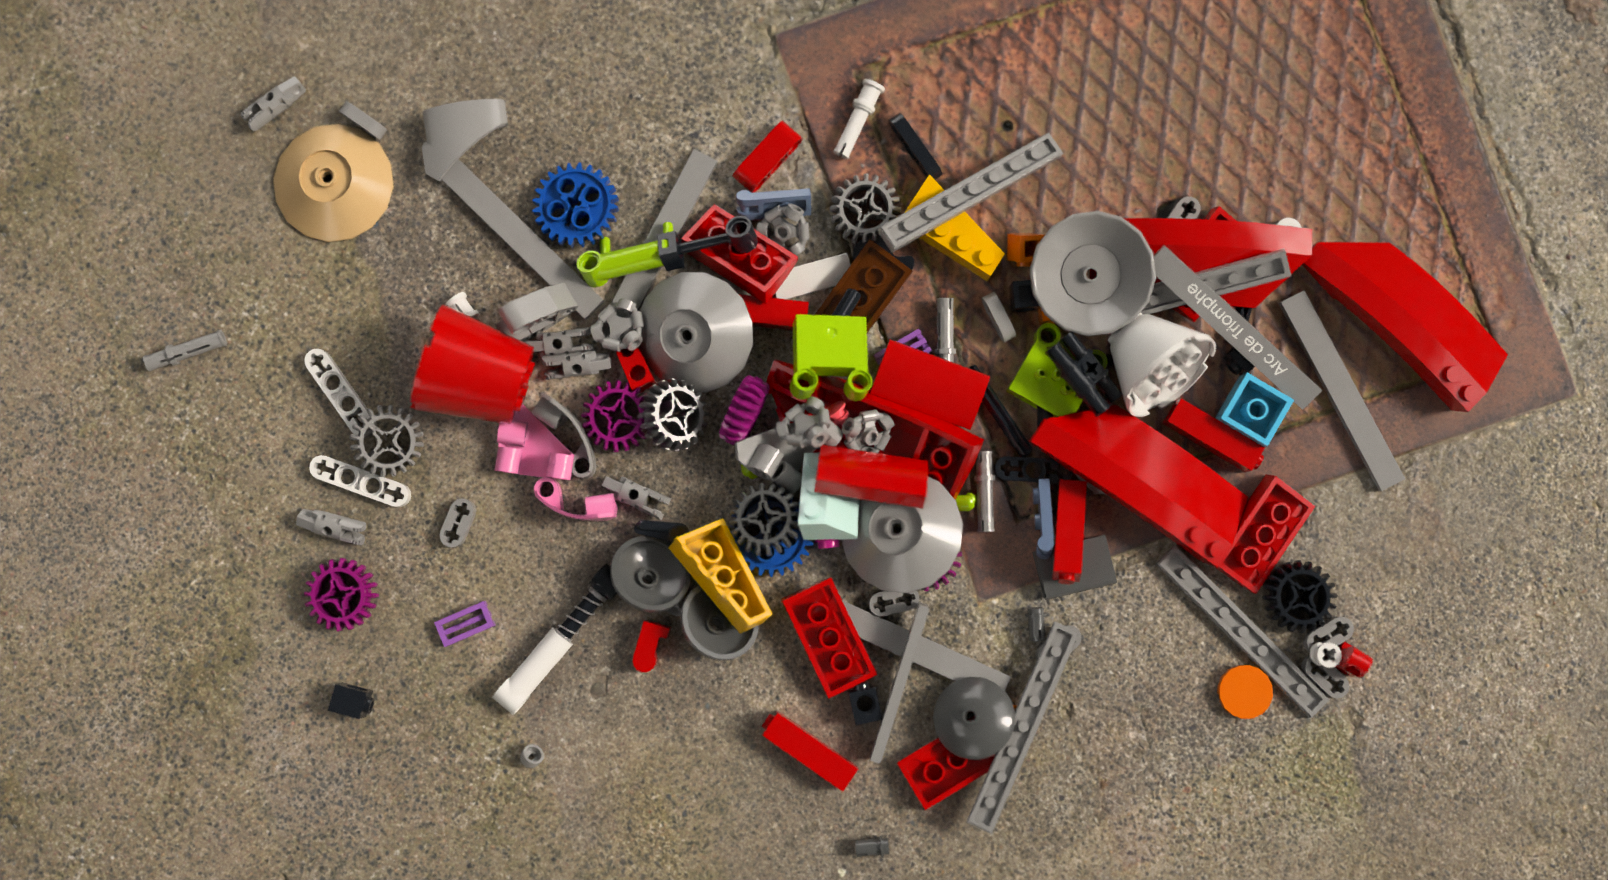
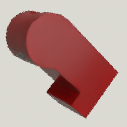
M639 347L632 351L628 349H621L620 352L616 351L632 391L641 388V392H643L652 385H657Z
M649 620L643 621L633 655V665L636 670L646 673L656 667L658 663L656 652L661 637L669 638L672 627Z
M1347 642L1341 643L1338 647L1341 650L1342 657L1335 668L1348 677L1362 678L1370 669L1373 658Z

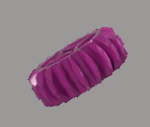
M751 375L743 379L721 424L719 436L725 442L735 445L736 442L749 437L770 390L769 384L764 382L763 379Z
M620 380L616 381L615 388L612 387L611 382L607 381L605 384L606 391L597 386L596 390L599 393L597 397L592 393L588 394L593 403H583V406L590 409V412L581 413L582 418L590 420L582 424L583 428L588 429L592 427V430L586 434L587 437L592 438L597 435L594 440L596 446L600 445L604 440L603 449L606 451L609 450L611 444H613L614 452H619L620 444H623L625 451H629L630 446L628 442L630 441L635 447H638L639 442L635 439L638 435L646 440L645 434L641 432L643 429L640 428L641 424L644 423V419H636L628 415L627 402L629 398L633 399L638 407L639 414L644 413V410L638 406L640 403L646 402L642 396L638 398L641 388L631 392L629 382H627L624 389H622V382ZM621 395L614 406H600L609 397ZM622 409L621 414L630 420L618 419L616 423H613L615 419L606 412L618 413ZM597 413L608 419V432L606 435L598 427ZM630 425L635 427L628 435L614 438L622 426Z
M340 558L338 563L335 559H331L328 566L320 564L319 570L321 573L317 571L311 573L315 581L306 582V585L312 587L311 591L304 592V596H311V601H307L305 606L314 607L309 615L311 617L319 615L316 623L320 625L326 622V629L328 630L334 626L337 631H343L344 627L352 630L354 629V622L358 626L363 625L362 616L365 618L372 616L367 608L374 609L377 604L371 602V598L379 597L378 593L371 592V588L378 586L377 582L369 583L373 574L366 573L363 575L366 566L360 565L357 567L356 560H351L347 564L346 558ZM340 572L351 575L358 585L350 587L346 583L345 578L341 577ZM331 577L332 580H330V590L328 591V593L322 595L324 585L327 582V580ZM352 591L347 593L345 597H342L343 599L331 598L337 596V592ZM361 594L357 608L351 613L353 598ZM324 604H335L337 610L341 611L342 617L332 614Z

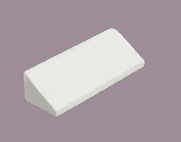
M848 253L794 267L777 290L776 297L779 299H791L835 287L850 267Z

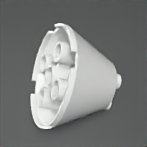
M1142 313L1133 322L1124 326L1121 330L1113 332L1108 338L1126 408L1135 417L1149 415L1148 410L1156 406L1161 410L1183 395L1205 372L1208 367L1205 362L1209 354L1213 357L1216 351V343L1209 335L1150 314L1143 315Z

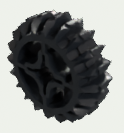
M1295 560L1293 565L1290 562H1285L1284 570L1276 567L1274 570L1278 577L1269 575L1267 578L1272 582V585L1263 586V589L1270 591L1269 595L1262 596L1263 600H1270V604L1266 605L1264 609L1265 611H1274L1269 618L1271 620L1279 619L1277 626L1283 628L1287 625L1288 632H1294L1296 628L1298 633H1305L1306 628L1313 632L1316 630L1315 623L1323 627L1325 622L1322 617L1327 619L1332 617L1331 613L1327 611L1328 608L1336 609L1337 607L1334 603H1330L1331 598L1335 599L1338 596L1336 593H1330V589H1333L1335 584L1326 583L1330 575L1328 573L1320 575L1322 567L1316 566L1313 568L1312 562L1309 561L1305 562L1304 565L1301 560ZM1301 574L1308 577L1312 582L1300 586L1297 582H1293L1291 577ZM1283 587L1286 591V599L1281 603V590ZM1318 591V604L1316 606L1313 602V597ZM1297 592H1303L1301 596L1302 602L1296 600L1299 597ZM1299 607L1302 611L1307 612L1309 616L1303 619H1296L1287 612Z

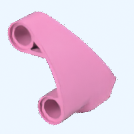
M523 404L520 412H515L511 424L499 423L497 433L498 450L494 471L571 480L574 455Z
M544 477L539 479L534 486L535 496L547 507L562 515L584 521H608L617 517L618 506L613 493L586 497L587 514L574 515L564 511L561 486L556 480ZM545 483H551L554 487V492L549 497H544L541 492V488Z

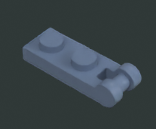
M810 188L756 193L741 190L736 194V202L739 205L737 216H745L750 220L763 219L765 217L764 213L778 205L784 207L788 206V204H794L803 209V216L811 215Z
M1038 479L1037 488L1032 490L1033 505L1038 504L1039 514H1034L1035 530H1040L1036 554L1041 559H1048L1052 554L1054 546L1049 479Z

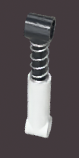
M606 563L589 583L591 585L589 593L586 597L582 596L583 600L578 606H574L575 609L570 615H566L567 619L563 624L558 625V629L554 627L550 629L513 675L493 695L492 698L512 715L523 706L534 689L573 645L571 638L574 634H579V628L587 624L586 620L591 615H595L594 611L596 608L602 606L603 602L607 600L611 601L618 594L611 581L609 564Z

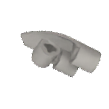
M502 99L468 100L424 110L423 119L427 141L422 145L425 173L441 181L448 170L468 149L492 131L507 127L508 119L505 101Z
M542 392L540 394L542 397L534 407L532 414L553 429L563 426L570 418L583 440V443L574 455L572 473L581 479L592 477L596 471V459L590 438L586 435V430L568 409ZM582 459H587L589 469L586 473L580 474L576 469L577 463Z
M831 420L830 427L826 430L827 440L823 445L836 446L843 436L842 429ZM795 422L790 423L793 434L796 428ZM777 428L735 443L736 460L760 478L770 480L778 487H784L785 492L788 494L796 492L801 486L802 474L798 470L803 464L804 453H813L816 449H820V447L806 445L805 448L790 446L786 440L780 439Z

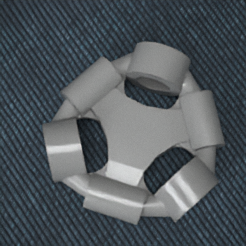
M794 204L774 207L764 213L765 217L757 224V231L770 238V223H772L775 229V237L771 240L785 249V242L790 238L797 237L799 241L787 248L788 251L795 255L800 254L806 249L805 243L806 240H809V222H805L803 209ZM783 215H785L793 221L798 222V224L793 225L787 222L783 218Z
M620 298L618 303L612 306L609 304L597 315L599 318L596 323L591 325V333L595 342H600L605 349L618 352L621 349L632 351L638 348L643 340L641 332L645 327L642 312L637 310L634 302ZM618 310L631 316L629 318H622L617 316L616 313ZM603 323L609 324L610 335L608 337L606 336Z
M809 397L805 403L801 405L797 403L787 411L783 421L776 424L780 439L786 440L788 445L805 448L806 445L820 447L827 440L826 430L830 427L829 410L824 408V403L820 399ZM804 410L813 414L814 416L804 414ZM789 422H795L796 428L794 434L792 433V428Z
M876 409L860 412L859 416L855 418L850 417L844 421L842 426V432L846 437L844 444L848 449L878 453L880 450L883 451L891 438V435H889L890 430L895 424L886 412L878 413ZM875 421H877L880 427L883 429L882 432L878 433V431L876 430Z

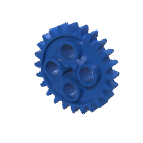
M581 162L578 163L576 169H573L571 164L567 163L566 171L557 166L558 174L554 175L549 171L550 180H540L544 188L535 189L537 195L540 196V198L532 199L534 205L539 206L532 210L535 216H539L535 221L538 226L543 225L541 231L543 234L549 233L551 241L558 238L560 246H563L566 240L570 248L575 246V242H579L581 247L584 248L585 240H589L594 245V236L597 235L599 238L604 239L601 231L603 229L611 231L608 222L617 221L616 217L611 214L619 212L618 206L614 204L619 201L618 196L613 194L616 189L614 185H609L611 181L608 176L602 178L603 173L600 169L593 174V167L590 164L586 170L583 169ZM585 184L586 186L580 191L581 186ZM565 186H575L572 192L563 193ZM593 193L599 194L596 201H587L589 195ZM579 201L581 205L575 206L574 209H572L571 205H577ZM565 209L561 217H553L555 210ZM583 217L589 218V222L585 226L577 225L579 219ZM570 219H571V224H570V226H566V224H567V223L570 221Z
M768 500L770 510L772 508H780L783 513H787L782 504L774 500ZM758 502L748 509L745 518L758 510ZM764 509V512H765L764 517L766 518L767 522L769 523V521H768V520H769L768 514L766 513V511H765V509ZM787 521L774 527V529L777 528L779 531L776 533V536L782 532ZM761 529L759 534L751 537L763 540ZM792 529L798 535L797 542L789 548L782 543L781 546L785 551L783 555L779 554L774 547L773 557L764 560L755 554L756 547L751 552H747L745 550L747 543L739 546L737 540L740 536L735 537V542L745 562L750 563V571L758 567L760 576H762L765 569L768 570L770 577H773L774 570L776 569L783 576L784 567L786 566L791 571H794L792 563L795 561L802 565L803 563L799 556L801 554L809 556V553L804 548L805 546H813L811 541L803 539L800 529Z

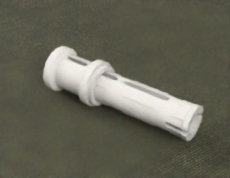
M863 80L862 84L864 86L858 99L853 101L854 110L833 151L836 155L840 156L845 147L842 158L849 159V155L868 115H872L875 112L874 105L880 93L885 91L882 85L873 80Z

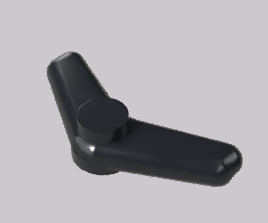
M640 520L634 527L637 534L668 540L672 543L677 537L689 533L686 525L676 522Z

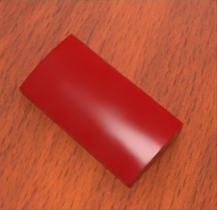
M714 204L681 238V243L726 233V224L734 216ZM755 230L758 238V244L748 253L736 252L729 243L687 253L765 304L777 292L798 261V256Z
M889 339L870 393L971 430L990 376Z
M822 445L820 446L814 492L923 508L927 496L928 461Z
M1266 474L1245 505L1232 547L1219 567L1215 568L1253 594H1257L1315 506L1277 476Z
M831 577L781 598L783 606L828 698L877 675Z
M974 715L973 717L969 718L968 721H969V722L974 721L976 715ZM936 738L900 760L897 764L923 808L927 810L986 774L995 755L979 760L962 758L950 752L941 743L939 738Z

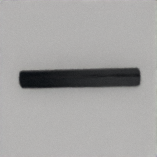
M972 365L969 367L970 369L981 372L977 365ZM988 383L982 399L983 403L1020 457L1027 456L1033 451V448Z

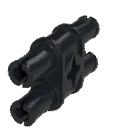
M1074 332L1067 333L1057 344L1045 352L1060 371L1059 377L1066 381L1074 391L1076 398L1082 399L1087 404L1095 417L1105 412L1110 407L1109 404L1122 395V392H1120L1108 376L1109 370L1101 365L1093 355L1092 349H1086ZM1060 343H1061V344L1063 345V347L1067 350V352L1069 353V355H1068V354L1065 352V350L1061 347ZM1100 393H1101V394L1103 395V397L1107 400V403H1106L1105 400L1101 397Z

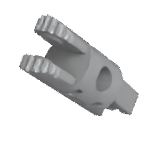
M294 76L272 88L243 110L240 115L245 121H248L249 128L256 131L292 106L306 92V89Z
M591 327L537 333V339L525 341V343L534 347V352L540 353V357L594 351V345L590 343L573 345V336H588L592 334ZM555 339L561 340V347L556 346Z
M596 351L541 357L542 365L544 366L563 365L561 368H552L545 371V380L598 374L599 370L610 369L612 366L610 353H596Z
M606 476L602 484L603 487L614 491V498L616 500L629 504L637 510L659 520H662L664 514L655 508L647 507L650 498L653 497L657 501L668 505L671 501V498L641 486L623 476L619 482ZM638 491V497L633 500L632 493Z
M302 509L297 515L296 525L308 529L315 534L356 545H362L365 542L364 535L357 532H364L366 530V522L321 510Z

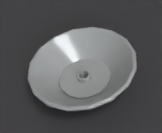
M1101 211L1072 214L1051 226L1037 244L1030 267L1032 292L1044 315L1062 329L1085 336L1113 333L1133 322L1150 301L1156 280L1153 252L1141 231L1124 218ZM1093 269L1096 272V277L1088 279L1086 276L1087 270Z
M681 272L660 281L647 295L640 311L642 312L645 328L641 332L643 340L639 347L648 367L661 380L668 381L672 378L677 381L684 380L686 381V386L695 385L694 392L708 393L729 384L743 370L753 347L752 319L743 298L726 281L705 272ZM687 330L692 333L691 340L685 335Z
M928 477L927 496L923 508L860 499L858 539H842V544L849 564L862 580L883 591L910 593L931 586L950 570L961 549L963 522L956 500L940 482ZM897 524L902 525L900 533H894V527Z

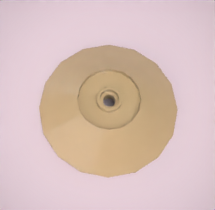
M342 124L316 126L294 138L280 156L273 178L276 203L286 221L305 236L326 242L353 239L372 228L387 210L394 187L391 163L381 145L361 129ZM331 174V181L325 182V177Z

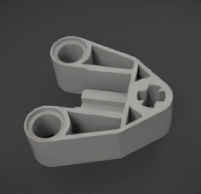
M565 283L544 287L502 306L498 312L503 320L498 322L496 327L498 330L525 342L537 336V333H542L554 326L579 306Z

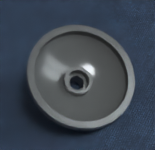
M639 536L626 541L616 551L610 566L611 581L618 595L627 604L641 611L662 612L676 606L683 599L688 591L691 575L670 551L669 546L672 543L650 536ZM642 579L649 580L650 584L644 583Z
M700 585L687 596L681 609V626L687 641L697 652L707 658L718 661L738 658L752 647L757 638L759 625L740 634ZM710 623H714L717 630L712 629Z
M966 677L953 682L941 693L934 708L933 721L939 740L950 752L962 758L979 760L995 755L1009 742L1015 727V711L1008 694L998 684L982 677ZM973 711L976 715L975 720L969 722L967 714Z

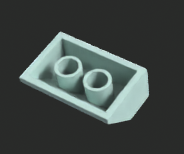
M804 453L798 519L803 539H858L860 499L814 492L819 453Z

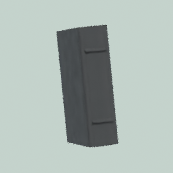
M1105 535L1083 540L1080 582L1070 585L1061 584L1058 580H1052L1054 547L1048 559H1041L1037 556L1036 551L1032 552L1045 600L1061 598L1062 596L1099 587L1103 588V586L1117 583Z

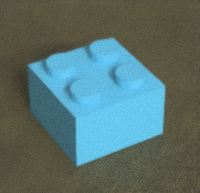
M1247 372L1238 377L1215 418L1263 447H1267L1294 399Z

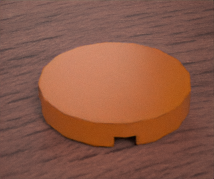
M1237 665L1227 669L1220 677L1217 686L1221 706L1230 715L1241 719H1253L1262 715L1270 706L1273 698L1272 684L1268 676L1261 669L1251 665Z

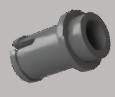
M1044 607L1027 608L1028 613L1025 614V617H1028L1029 641H1045L1044 616H1047V613L1044 612Z
M880 836V839L855 840L856 857L881 855V858H884V855H889L888 838Z

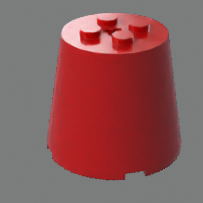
M442 305L430 329V332L435 333L431 346L424 345L410 398V403H412L410 409L511 424L515 412H520L528 391L529 379L535 367V362H532L534 347L458 310Z

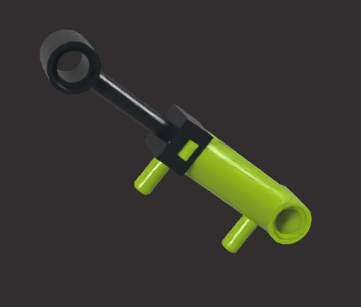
M736 216L730 219L726 224V233L681 243L676 231H673V224L665 222L662 225L663 233L657 235L658 240L611 251L610 239L608 237L600 238V254L597 251L584 252L577 259L576 265L585 282L590 287L595 288L603 286L612 278L659 267H665L666 271L684 268V253L727 243L732 245L736 252L748 253L757 246L758 238L750 219L745 216Z

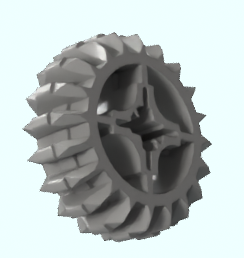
M867 173L864 174L863 181H860L859 177L854 175V184H851L847 179L844 180L846 189L838 186L836 192L840 196L834 195L831 198V201L837 205L830 206V212L838 213L831 217V222H840L835 227V230L839 232L845 229L843 233L844 239H847L850 234L853 235V244L857 243L858 237L863 238V243H867V237L872 236L873 241H877V235H880L877 231L879 227L897 218L893 214L901 213V207L893 206L900 202L899 197H891L895 193V188L892 187L886 190L888 181L884 180L881 185L878 184L879 176L877 175L874 176L873 181H868L869 175ZM858 191H867L862 199H848ZM875 193L884 200L887 212L881 211L882 208L874 203ZM868 199H870L869 211L871 213L865 214L863 220H861L862 209L860 206L863 208V205H866ZM843 207L849 208V211L857 216L856 226L847 220ZM869 220H884L874 228L863 229Z
M378 405L377 410L379 414L374 415L373 411L369 408L367 409V413L370 416L368 420L362 415L358 417L364 423L362 427L353 424L352 428L359 431V434H350L349 438L351 440H358V444L351 445L350 450H360V453L356 454L354 459L359 460L362 457L365 459L360 465L362 469L366 468L370 463L372 465L370 474H374L377 468H381L380 476L385 477L386 469H390L391 475L394 477L396 476V467H400L403 473L407 472L406 467L403 465L406 461L411 466L415 465V462L410 457L411 455L421 456V453L414 449L415 446H424L423 442L416 441V437H422L424 434L422 431L414 433L413 429L417 428L420 423L416 421L411 425L408 421L413 417L411 413L407 414L405 418L401 417L404 408L400 407L397 414H394L393 405H388V413H383L382 405ZM384 418L399 421L388 431L379 429L373 423ZM405 427L410 437L407 452L397 444V437ZM367 429L377 439L375 447L369 454L366 452L363 444L364 434ZM397 430L393 435L392 442L398 450H395L392 446L390 448L386 446V448L381 447L377 451L382 440L376 431L382 435L386 433L387 436L388 433L392 435ZM384 451H392L400 457L397 461L390 463L375 460Z

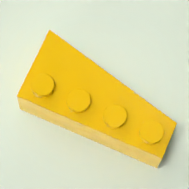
M929 174L905 212L945 190ZM966 212L919 237L985 281L989 280L1005 255Z
M724 518L677 537L669 546L670 551L740 634L764 623L772 615Z

